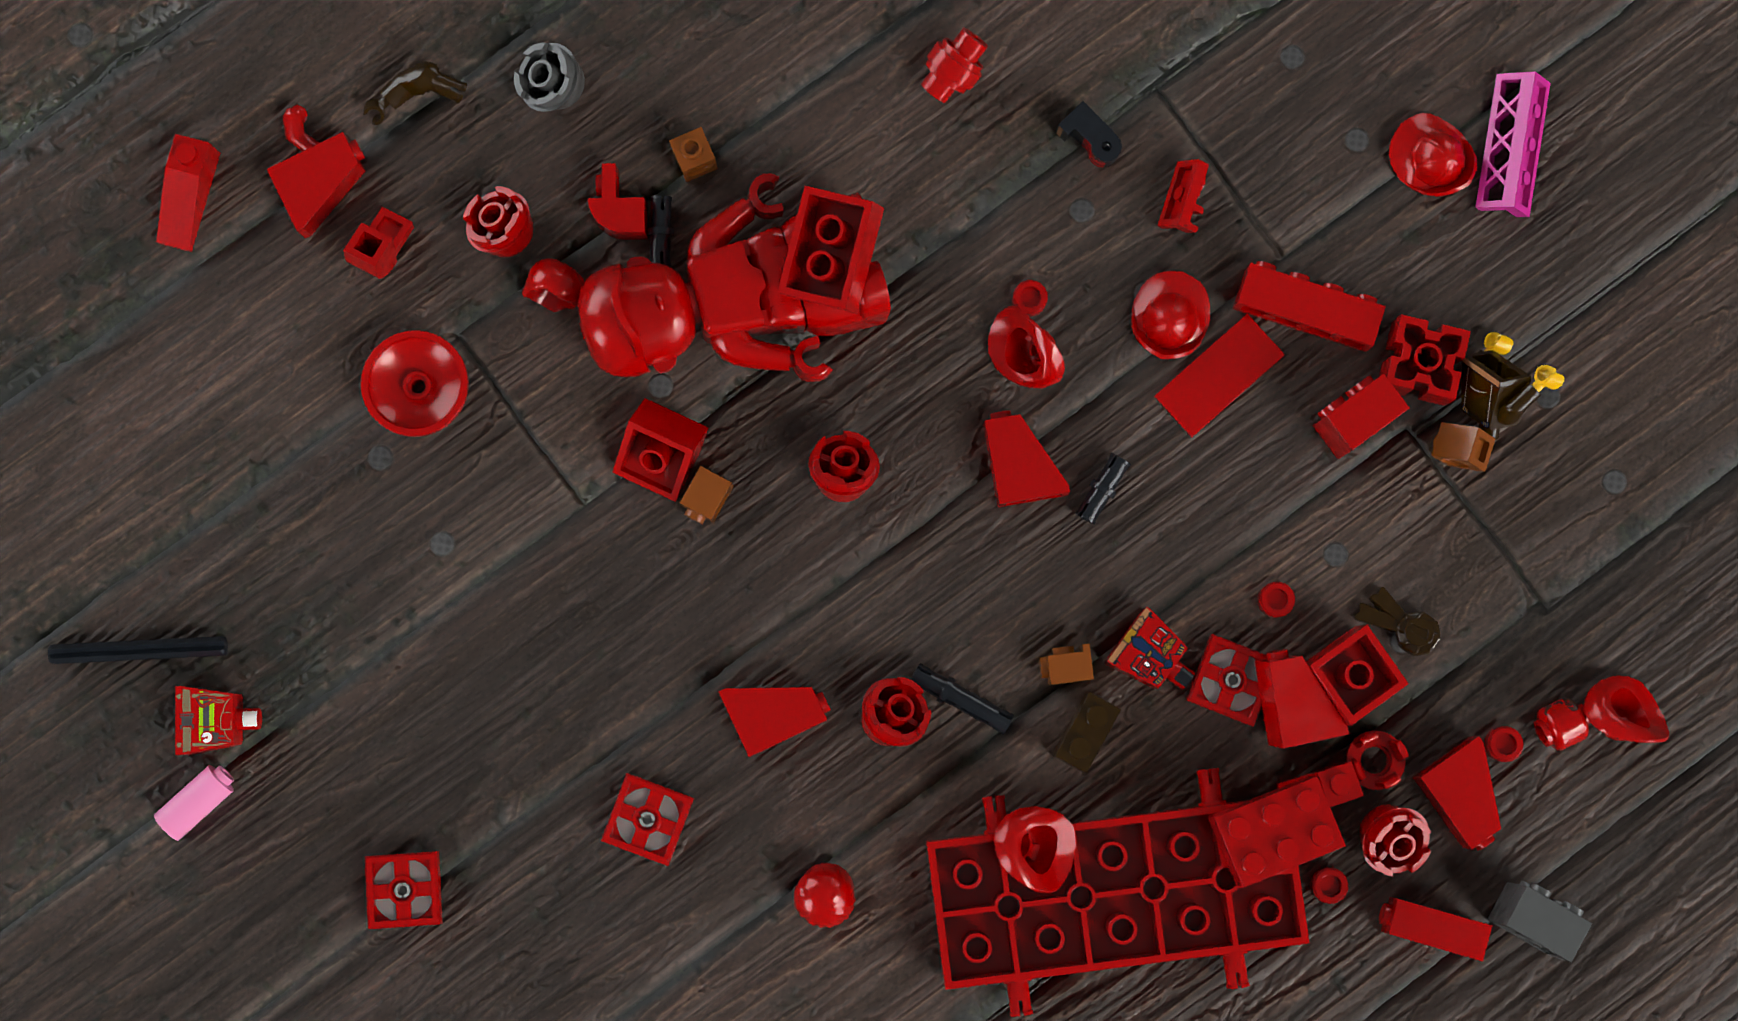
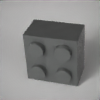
M1522 880L1520 884L1507 882L1487 920L1543 953L1572 963L1592 925L1591 922L1582 918L1584 911L1566 901L1562 903L1556 899H1549L1552 893L1533 882L1531 884Z

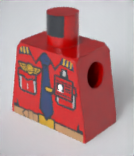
M1149 607L1141 610L1103 662L1107 666L1153 689H1158L1167 678L1183 690L1195 675V672L1179 661L1188 647Z

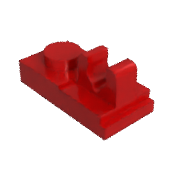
M1200 159L1177 161L1157 225L1162 229L1176 228L1185 233L1198 231L1199 227L1193 225L1190 220L1192 214L1198 215L1204 212V208L1196 204V201L1206 183L1208 163Z

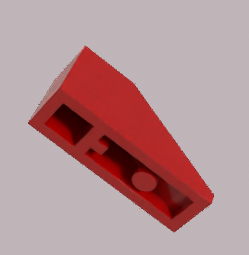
M178 134L174 135L165 166L156 240L158 244L192 252L221 154L209 142Z

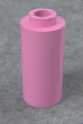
M208 765L154 814L156 822L170 837L179 841L234 791L231 785L234 782L233 777L220 765L217 768Z

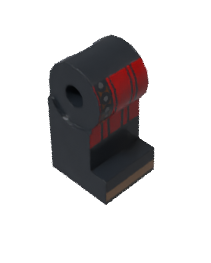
M1084 101L1058 125L1055 131L1064 142L1071 136L1075 138L1088 151L1090 161L1097 167L1105 168L1111 166L1121 153L1122 144L1119 137Z

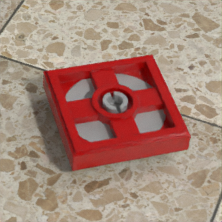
M1210 634L1185 701L1254 727L1262 706L1255 660L1265 659L1267 655Z
M626 773L601 841L669 866L694 797Z
M439 851L365 856L368 929L443 924Z

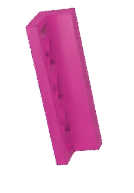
M1536 71L1496 75L1475 206L1480 211L1506 210L1515 217H1530L1551 84ZM1521 83L1519 94L1508 103L1504 98L1506 84ZM1511 113L1515 118L1514 127L1503 136L1499 132L1500 123ZM1506 147L1510 152L1509 160L1498 170L1494 165L1495 156ZM1501 181L1504 185L1502 200L1488 201L1490 189L1497 182Z

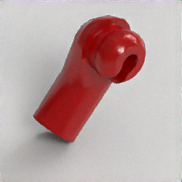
M294 105L292 108H287L282 117L285 136L290 143L303 152L319 144V142L304 130V122L307 121L308 116L306 109L300 105Z

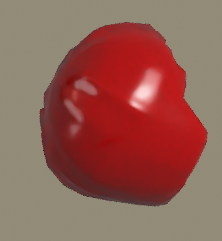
M553 258L542 259L530 269L522 295L552 312H559L566 308L574 309L578 306L579 291L584 284V280L573 267Z
M820 863L812 866L800 878L794 889L795 908L800 917L805 918L812 926L831 928L840 925L849 918L854 909L856 899L852 878L844 868L837 864Z

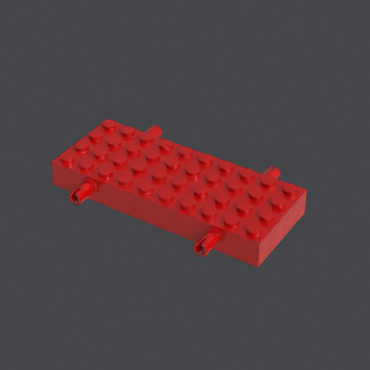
M1219 768L1196 770L1201 803H1198L1197 807L1071 822L1076 836V848L1072 868L1065 882L1055 892H1035L1013 878L1001 865L995 852V830L1007 815L1005 795L995 796L996 811L993 808L992 797H982L987 830H983V834L926 841L945 990L995 983L1007 984L1010 1016L1019 1017L1020 1000L1024 1016L1033 1014L1028 981L1035 978L1215 955L1223 956L1227 983L1226 989H1238V986H1241V988L1249 987L1245 954L1248 951L1310 943L1299 866L1244 888L1236 886L1208 817L1248 800L1228 803L1227 800H1223L1219 776L1220 770Z

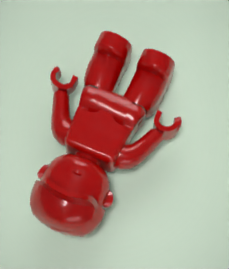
M772 173L762 174L751 183L747 200L741 198L710 219L693 235L687 250L688 283H685L680 273L673 268L661 263H652L645 257L630 258L625 268L620 263L607 266L589 276L580 288L578 299L579 324L592 359L601 370L613 376L636 377L651 372L650 366H653L655 371L660 374L672 370L676 366L677 357L684 353L693 342L696 335V324L700 323L704 340L711 344L713 350L724 361L735 366L763 370L789 371L790 367L793 368L795 374L801 380L817 382L826 379L833 369L825 363L817 367L808 366L803 361L802 355L807 351L819 348V336L840 335L886 323L891 305L883 270L878 260L870 262L857 314L777 293L797 215L789 218L780 228L773 227L747 240H741L728 245L741 230L755 219L754 215L762 219L783 217L784 209L782 203L766 205L758 197L763 192L774 190L780 176ZM859 193L848 195L862 199ZM806 331L817 335L801 341L795 350H790V346L764 342L753 338L765 334H804Z

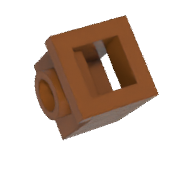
M1090 644L1080 645V652L1074 653V646L1053 648V655L1039 657L1041 678H1048V686L1094 680Z

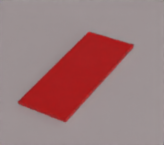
M1247 313L1154 397L1192 438L1285 354Z

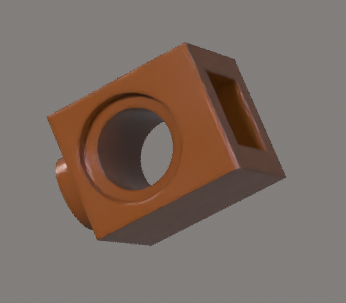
M702 127L669 140L672 152L686 182L718 169L715 156Z
M1441 422L1439 432L1433 441L1431 456L1450 467L1485 472L1495 438L1479 427Z
M700 466L680 502L682 507L687 509L684 515L702 525L705 519L714 523L734 487L732 482Z

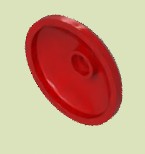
M405 331L392 335L382 341L369 355L361 375V393L370 415L387 430L402 436L421 437L442 430L461 412L468 394V372L458 351L442 337L425 331ZM418 382L425 383V389L422 393L414 392V386Z

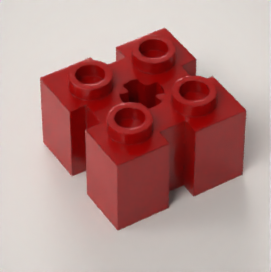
M1401 314L1391 323L1386 349L1394 351V354L1382 362L1379 377L1385 374L1401 396H1405L1412 390L1419 391L1418 400L1442 406L1448 405L1456 400L1462 372L1455 371L1453 368L1454 365L1465 359L1471 331L1444 324L1435 331L1427 330L1429 321ZM1421 354L1424 355L1423 361L1429 363L1426 367L1422 366L1418 361V356Z

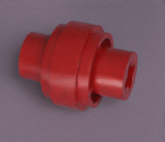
M964 27L954 41L947 37L943 41H937L927 55L926 66L930 72L921 83L922 87L930 95L943 103L948 101L955 90L960 93L971 90L982 76L981 70L984 67L979 59L988 48V45L979 36Z

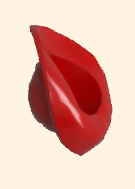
M1428 113L1416 114L1402 122L1391 139L1389 146L1391 166L1399 180L1416 192L1436 197L1450 195L1469 186L1475 176L1477 156L1472 146L1458 129L1438 116Z
M1181 271L1161 272L1149 278L1141 286L1133 301L1131 327L1136 340L1147 352L1160 359H1178L1192 354L1200 346L1210 323V301L1205 287L1200 281Z
M1008 306L998 312L988 336V354L995 368L1008 380L1028 388L1043 389L1060 382L1064 374L1065 364L1062 354L1051 334L1042 329L1016 306Z
M1617 675L1600 680L1590 688L1584 700L1585 715L1594 727L1606 737L1617 741L1658 743L1669 739V729L1665 717L1654 697L1641 681L1629 676Z
M1037 806L1019 808L1006 815L996 828L994 837L995 852L1005 870L1021 884L1035 892L1052 893L1062 886L1072 868L1076 848L1075 831L1071 822L1060 812Z

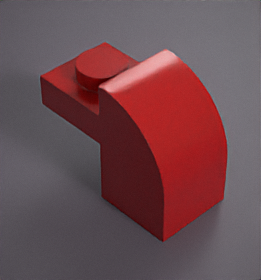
M602 163V174L596 175L595 179L596 195L602 196V198H588L589 209L597 225L606 234L616 239L648 240V205L645 198H620L619 170L616 163Z
M382 207L370 226L361 222L343 250L346 262L379 279L384 278L396 265V256L414 229L413 222Z

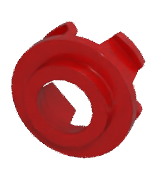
M1367 731L1358 735L1350 743L1346 752V761H1352L1360 786L1371 790H1382L1397 785L1401 781L1400 778L1405 769L1406 758L1409 757L1403 742L1383 731ZM1371 747L1381 749L1387 758L1385 768L1375 774L1366 771L1361 763L1363 752Z

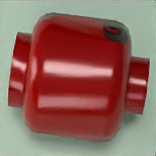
M1562 698L1542 707L1538 711L1537 720L1534 721V728L1540 741L1546 747L1551 746L1561 751L1585 740L1589 735L1588 724L1591 722L1585 715L1583 704L1577 705L1572 699Z

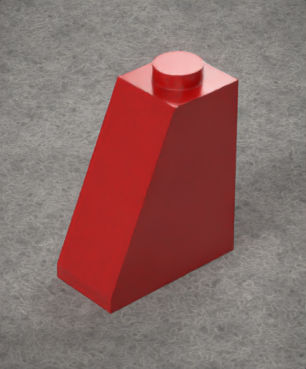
M343 132L267 169L297 232L305 239L312 236L365 173L361 160L366 157L356 139L350 141Z
M1010 410L990 414V419L984 421L983 427L998 508L1068 496L1070 493L1069 484L1020 414L1011 416Z
M1279 649L1266 652L1267 658L1255 660L1268 745L1284 749L1349 734L1348 726L1303 656L1289 654L1288 649Z
M812 687L725 688L718 691L748 757H752L828 721L825 713L831 711L823 692L815 694Z
M1470 736L1413 776V779L1462 848L1471 850L1476 848L1479 851L1495 840L1493 834L1501 829L1484 742L1479 736Z
M1389 897L1388 903L1382 905L1379 914V924H1382L1381 932L1484 961L1492 925L1394 897Z

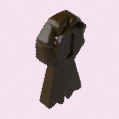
M1384 587L1380 588L1378 594H1373L1369 598L1370 602L1381 611L1365 603L1359 604L1360 612L1354 617L1356 621L1395 632L1398 646L1412 656L1430 654L1440 641L1439 624L1434 618L1425 612L1406 614Z

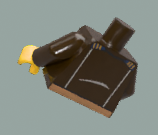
M1491 332L1484 339L1486 347L1484 351L1480 350L1478 353L1468 354L1462 360L1461 407L1464 413L1479 423L1478 427L1497 440L1500 428L1519 424L1526 409L1541 396L1539 392L1544 387L1551 390L1558 389L1564 382V376L1557 373L1556 368L1552 366L1541 365L1535 371V382L1530 384L1531 376L1501 356L1510 352L1513 340L1497 332Z

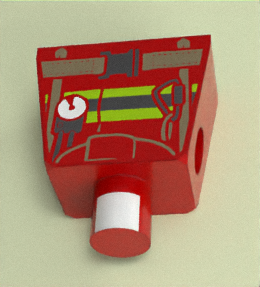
M175 686V755H193L242 745L243 730L261 729V709L243 708L242 694Z

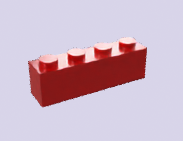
M1257 261L1256 264L1250 263L1245 269L1234 302V310L1367 352L1374 346L1386 306L1378 304V300L1375 297L1366 294L1353 296L1344 293V288L1336 284L1324 283L1322 286L1310 282V277L1298 272H1290L1288 275L1276 271L1277 267L1263 261Z

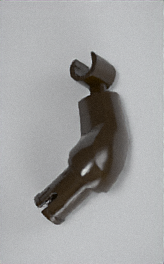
M424 61L400 72L379 91L383 96L379 100H367L364 105L363 115H366L371 109L378 110L380 113L373 117L372 125H379L383 122L385 108L389 105L396 110L413 96L424 95L430 91L459 104L464 95L452 91L450 88L453 87L461 92H465L467 83L440 72L436 63Z

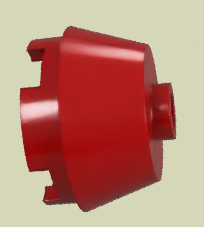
M496 186L494 187L496 191L490 192L482 198L477 194L467 205L463 214V219L466 221V235L470 244L479 251L499 257H511L523 251L530 243L534 231L528 203L522 195L509 188Z
M843 431V435H835L827 439L826 436L822 437L812 450L808 463L810 474L821 493L837 502H850L859 498L873 485L880 470L878 456L870 446V441L863 435L852 431Z
M904 677L886 678L872 684L864 695L861 712V723L867 736L875 743L883 746H908L920 740L925 734L931 719V709L928 710L927 703L922 696L924 690L914 681Z
M1391 804L1381 805L1372 809L1362 820L1359 836L1363 855L1369 866L1378 872L1394 877L1393 873H1401L1406 870L1413 873L1427 861L1431 850L1428 848L1431 830L1426 819L1413 809Z

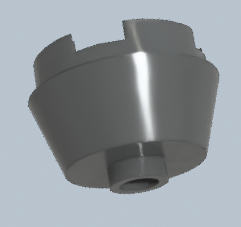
M541 42L530 46L524 51L523 55L526 57L521 63L519 73L514 71V86L518 95L523 98L529 107L536 111L547 112L568 108L578 101L584 90V72L567 47L559 43Z

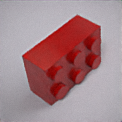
M804 186L777 293L857 314L884 208L873 201Z
M1317 776L1305 777L1208 817L1235 884L1242 888L1346 846Z

